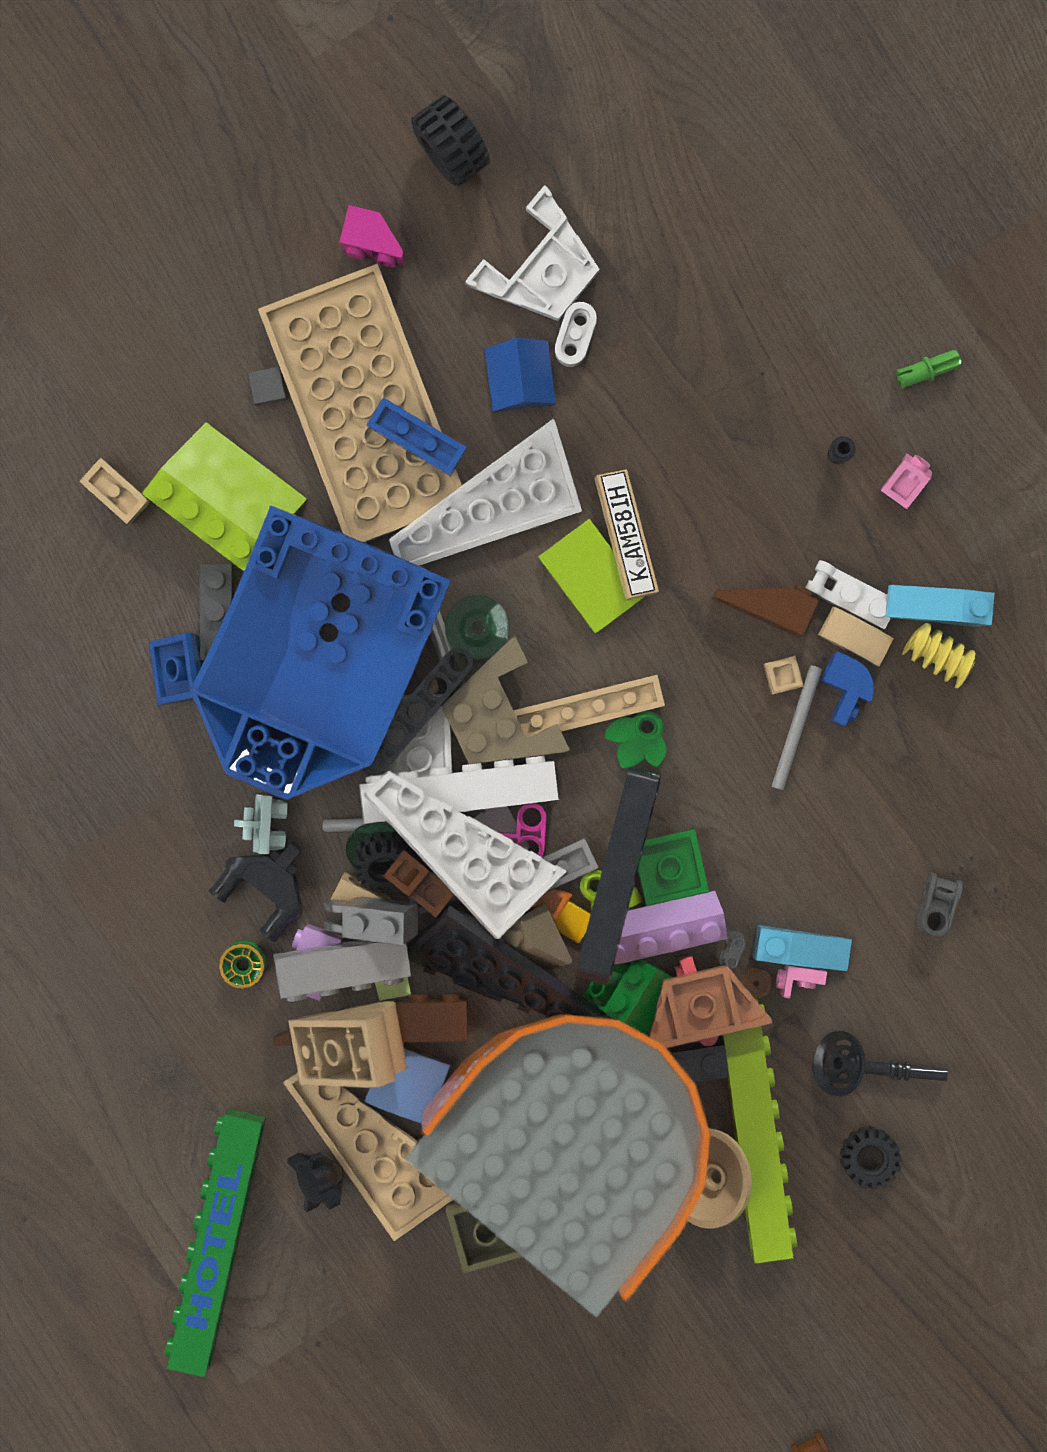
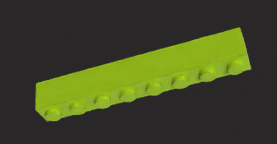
M759 1004L765 1011L764 1005ZM758 1026L721 1035V1041L725 1045L729 1071L727 1084L735 1141L745 1153L751 1170L752 1186L750 1198L745 1207L751 1256L755 1264L792 1259V1248L797 1247L794 1227L789 1228L788 1216L793 1215L790 1195L785 1196L783 1184L788 1183L786 1164H780L779 1152L784 1151L781 1131L776 1132L774 1121L780 1118L777 1100H771L770 1088L775 1087L774 1073L772 1068H767L766 1056L771 1055L768 1036L762 1035V1027Z

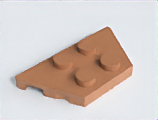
M723 965L664 979L649 1038L661 1043L665 1048L771 1024L772 1020L730 968Z

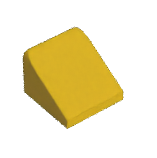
M567 901L556 919L555 925L560 933L580 943L586 934L591 913L573 902Z

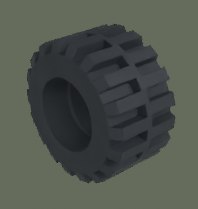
M446 95L440 96L411 118L414 134L423 150L438 171L451 184L459 187L490 164L488 149L476 127L461 107Z

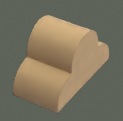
M393 1001L369 1003L340 1011L317 1013L288 1020L300 1085L378 1088L395 1081V1074L407 1069L396 1005Z

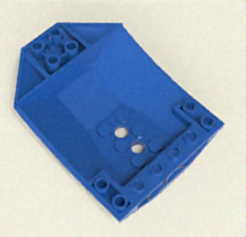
M270 505L224 620L192 687L189 688L225 774L287 800L372 765L417 666L451 580L339 531ZM340 593L347 595L350 599V607L345 612H339L334 607V598ZM326 623H332L338 629V637L333 642H327L321 637V628Z

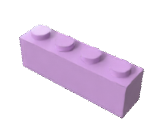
M707 892L629 910L614 965L728 939L724 912L716 892Z

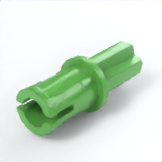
M956 350L930 359L923 357L921 362L896 370L898 383H902L900 387L905 389L925 380L934 381L935 376L960 368L962 365L961 358Z

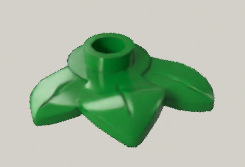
M643 711L634 718L620 717L609 725L604 734L606 739L619 743L617 756L621 768L635 766L644 758L651 765L658 767L666 755V744L661 737L663 721L654 712ZM644 721H650L653 724L651 732L644 733L642 731L641 725Z

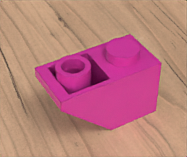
M349 205L339 241L342 251H345L348 257L358 260H364L365 256L377 259L376 262L386 267L394 268L396 264L404 266V252L379 212Z

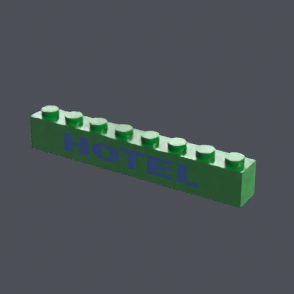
M229 1108L224 1117L219 1116L217 1119L214 1135L219 1136L217 1148H211L207 1167L212 1168L209 1180H204L200 1193V1198L205 1199L202 1211H197L193 1224V1230L198 1231L195 1243L190 1242L186 1255V1262H190L188 1274H183L179 1286V1293L183 1294L181 1306L176 1305L171 1325L176 1326L174 1337L168 1338L164 1356L169 1357L167 1369L205 1377L210 1368L266 1121L265 1116Z

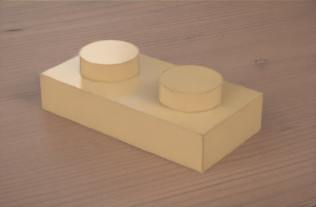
M102 458L79 481L128 525L150 503L144 495Z

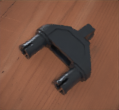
M291 842L282 854L275 850L272 855L229 857L225 862L226 870L212 888L209 889V892L215 896L224 886L217 899L225 903L241 880L250 883L276 904L275 907L277 909L259 929L265 936L275 926V929L267 938L276 942L292 920L296 921L303 914L301 896L295 874L298 868L292 864L302 852V849Z

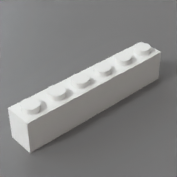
M545 756L526 758V764L514 765L513 759L494 761V768L482 769L481 763L462 765L463 772L450 773L449 767L430 769V776L422 777L417 776V771L398 773L400 778L422 789L426 794L447 803L458 812L559 800L554 761L545 762ZM383 775L365 777L366 783L359 784L363 823L387 821L363 795Z

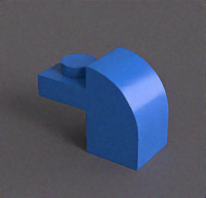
M838 651L833 652L819 682L842 692L829 721L838 726H846L847 722L852 723L857 716L860 708L856 704L857 700L864 703L871 702L874 685L869 671L862 663Z

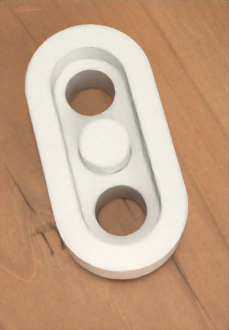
M577 302L566 310L555 344V356L564 366H577L586 356L597 320L594 308L588 303ZM577 316H583L586 319V323L579 326L574 322V319ZM573 346L577 352L573 356H568L564 351L565 348Z

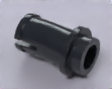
M846 436L836 438L832 441L827 456L829 460L834 464L849 461L855 454V444ZM838 448L842 449L844 454L839 453Z

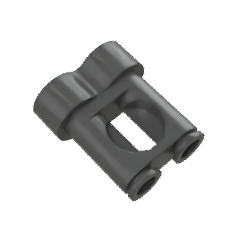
M731 930L727 933L728 939H725L726 946L718 954L719 963L722 966H728L730 969L738 966L746 945L744 935L737 930Z

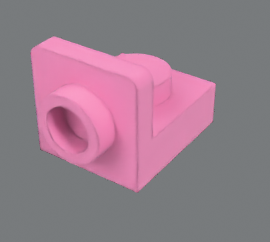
M906 454L900 465L883 485L881 491L907 509L931 479L932 471L929 469L930 464L918 455L912 457Z
M784 964V969L778 970L776 988L780 989L782 997L790 998L793 980H797V986L815 989L816 984L825 985L827 972L821 968Z

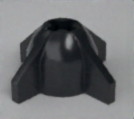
M322 1152L312 1156L297 1153L287 1159V1163L295 1170L298 1184L305 1195L304 1210L306 1212L317 1208L321 1201L329 1210L340 1205L344 1172L336 1159Z

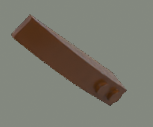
M418 993L410 994L409 999L393 1001L396 1005L403 1043L468 1041V998H461L460 993L441 994V999H428V994ZM290 1029L277 1034L273 1039V1046L293 1045Z

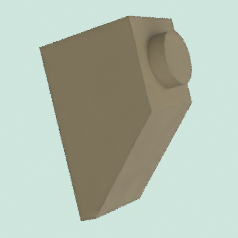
M546 903L527 910L504 933L505 939L511 948L548 971L573 962Z

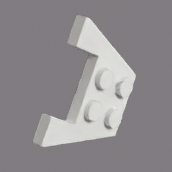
M544 185L526 207V211L550 230L546 237L510 280L483 259L465 283L469 288L559 321L566 313L568 307L577 300L599 273V268L579 236L575 234L562 209L556 204L550 190Z

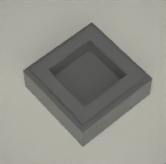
M280 367L248 373L255 406L287 400Z

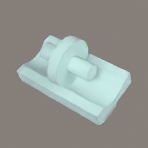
M256 794L254 820V808L244 807L243 820H234V826L243 827L242 839L252 840V829L254 828L253 852L269 854V850L285 848V831H270L271 818L286 819L287 802L272 799V796Z

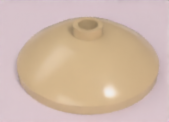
M709 1129L710 1140L705 1187L687 1220L695 1226L708 1229L723 1227L735 1221L742 1214L749 1201L752 1186L750 1166L742 1148L732 1137L716 1129ZM718 1172L721 1174V1181L718 1179Z

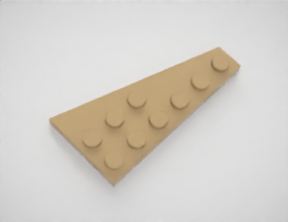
M298 1072L283 1082L393 1241L454 1200L405 1159L418 1141L344 1086L300 1085Z

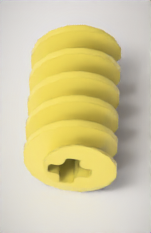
M923 624L913 633L902 655L910 649L913 650L911 661L914 662L921 656L924 657L922 665L924 669L934 663L933 674L937 675L942 670H945L944 681L948 682L955 676L957 678L955 688H959L967 679L974 666L975 651L968 650L963 654L964 644L958 643L952 647L953 638L951 636H947L941 641L943 634L941 630L937 629L930 634L931 624Z

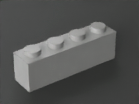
M356 940L273 954L280 998L287 997L289 1002L304 1000L307 998L306 994L319 992L320 996L334 995L339 993V988L351 986L352 990H364L371 988V983L384 981L385 985L399 984L403 982L404 977L411 976L406 944L398 945Z

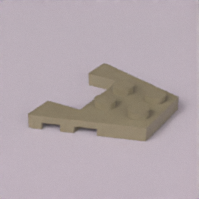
M516 637L511 638L442 705V709L469 764L563 753L570 750L558 724L526 738L498 680L500 676L528 664Z

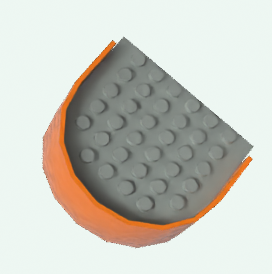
M560 1014L498 1033L466 1058L422 1111V1132L424 1135L405 1158L597 1318L617 1291H619L623 1299L628 1300L682 1232L705 1187L710 1132L695 1084L661 1043L618 1020Z

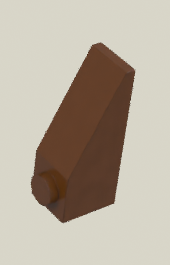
M795 585L794 589L791 587L717 590L712 596L713 600L797 637L804 635L819 601L812 597L813 592L799 585Z

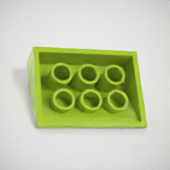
M207 422L165 463L142 492L145 497L243 571H245L270 505L297 515L308 500Z

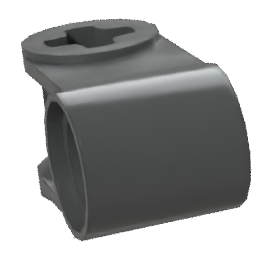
M929 872L923 886L922 899L916 916V924L921 932L928 935L941 936L949 931L956 906L962 894L963 882L961 880L953 882L937 877V874L934 872ZM937 888L947 890V892L940 891ZM936 912L940 917V924L936 929L931 930L928 927L927 918L931 913Z

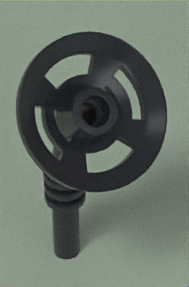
M834 1031L826 1035L817 1046L813 1060V1070L818 1085L824 1092L832 1096H845L853 1092L860 1084L864 1073L889 1076L892 1080L894 1077L897 1080H901L903 1077L905 1081H908L909 1078L947 1081L948 1074L947 1068L910 1065L909 1061H906L905 1064L902 1061H898L896 1064L895 1060H891L890 1063L866 1061L864 1050L859 1040L851 1033L845 1031ZM847 1040L851 1042V1046L844 1044L837 1046L836 1042ZM847 1050L849 1054H842L841 1051ZM827 1052L832 1055L830 1061L831 1072L828 1074L825 1072ZM841 1074H846L848 1077L842 1079L839 1076ZM835 1082L840 1084L848 1083L849 1086L845 1088H837L833 1086V1084Z

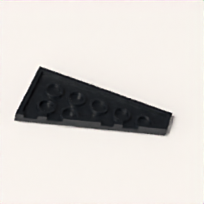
M452 906L447 908L407 945L408 959L424 966V972L435 975L437 971L452 977L454 984L498 1002H501L504 998L519 1004L517 1009L529 1013L530 1010H534L546 1015L547 1018L560 1014L604 1018L605 1012L501 940L495 939L487 930Z

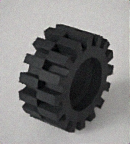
M380 831L374 832L375 838L373 839L370 835L365 836V843L360 840L357 844L358 849L355 848L354 851L355 873L358 882L361 881L362 886L365 888L370 885V890L376 892L378 887L381 888V893H387V887H391L392 891L398 890L393 883L384 877L393 864L376 866L372 862L379 858H391L396 861L404 850L412 855L411 847H409L405 840L402 841V837L399 834L392 838V833L386 831L385 836H381Z
M871 1126L870 1129L861 1127L859 1132L855 1133L852 1131L849 1133L851 1137L848 1140L845 1138L843 1141L844 1148H840V1155L842 1156V1159H840L841 1165L849 1178L855 1184L858 1183L860 1187L866 1189L868 1186L872 1190L877 1189L879 1185L883 1188L888 1186L886 1182L889 1180L893 1182L896 1179L894 1176L895 1172L900 1173L901 1170L899 1162H902V1156L899 1154L900 1149L894 1140L885 1131L877 1130L876 1127ZM868 1146L878 1147L883 1155L881 1164L872 1170L861 1167L859 1163L860 1152Z

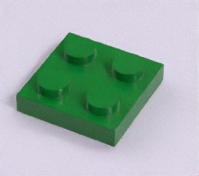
M695 829L646 839L638 868L646 906L709 892Z

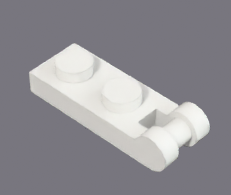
M819 560L815 568L817 573L813 581H808L805 588L811 590L813 595L881 630H885L891 619L886 617L887 594L836 569L831 564ZM828 578L836 581L831 591L824 587Z

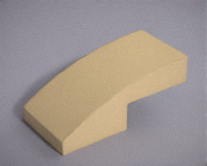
M832 607L818 634L839 648L850 651L878 667L894 639L837 607Z

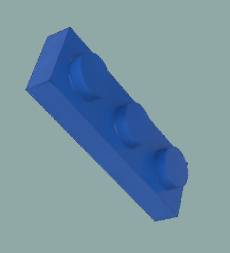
M384 397L367 424L368 428L450 477L467 450V447Z

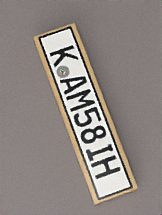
M627 469L597 475L594 479L625 599L630 600L657 594L659 590Z

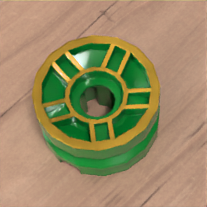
M236 941L221 956L219 964L221 976L232 987L241 989L251 987L259 981L266 970V955L260 946L253 941ZM243 958L249 962V967L245 971H242V968L237 964L239 959Z

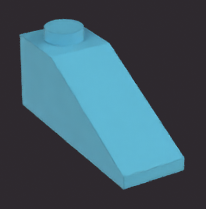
M888 585L886 617L970 627L992 625L994 593L965 589Z
M756 925L752 957L758 961L847 971L852 939Z

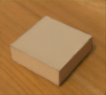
M796 656L763 664L771 695L804 687Z

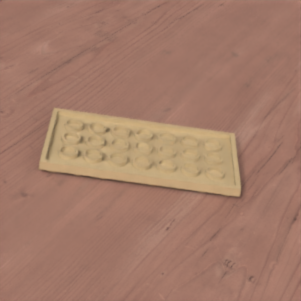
M378 264L258 309L343 534L367 543L404 529L462 486L456 469L450 477L367 427L369 420L384 397L441 432Z

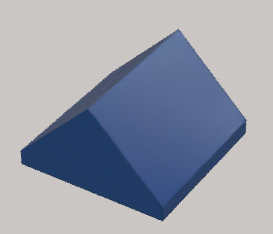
M514 338L485 348L493 413L556 405L548 341Z
M189 632L149 642L157 704L163 705L194 700L189 688L192 687L203 664L200 660L199 635Z

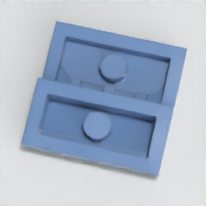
M404 1047L407 1069L395 1074V1081L378 1088H370L364 1102L395 1115L422 1123V1111L444 1085L452 1064L424 1052L418 1053Z

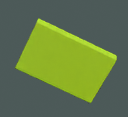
M590 519L538 556L539 560L594 634L644 598L625 599L613 549Z

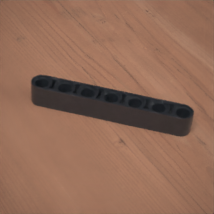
M629 767L575 978L609 985L659 790L660 773Z

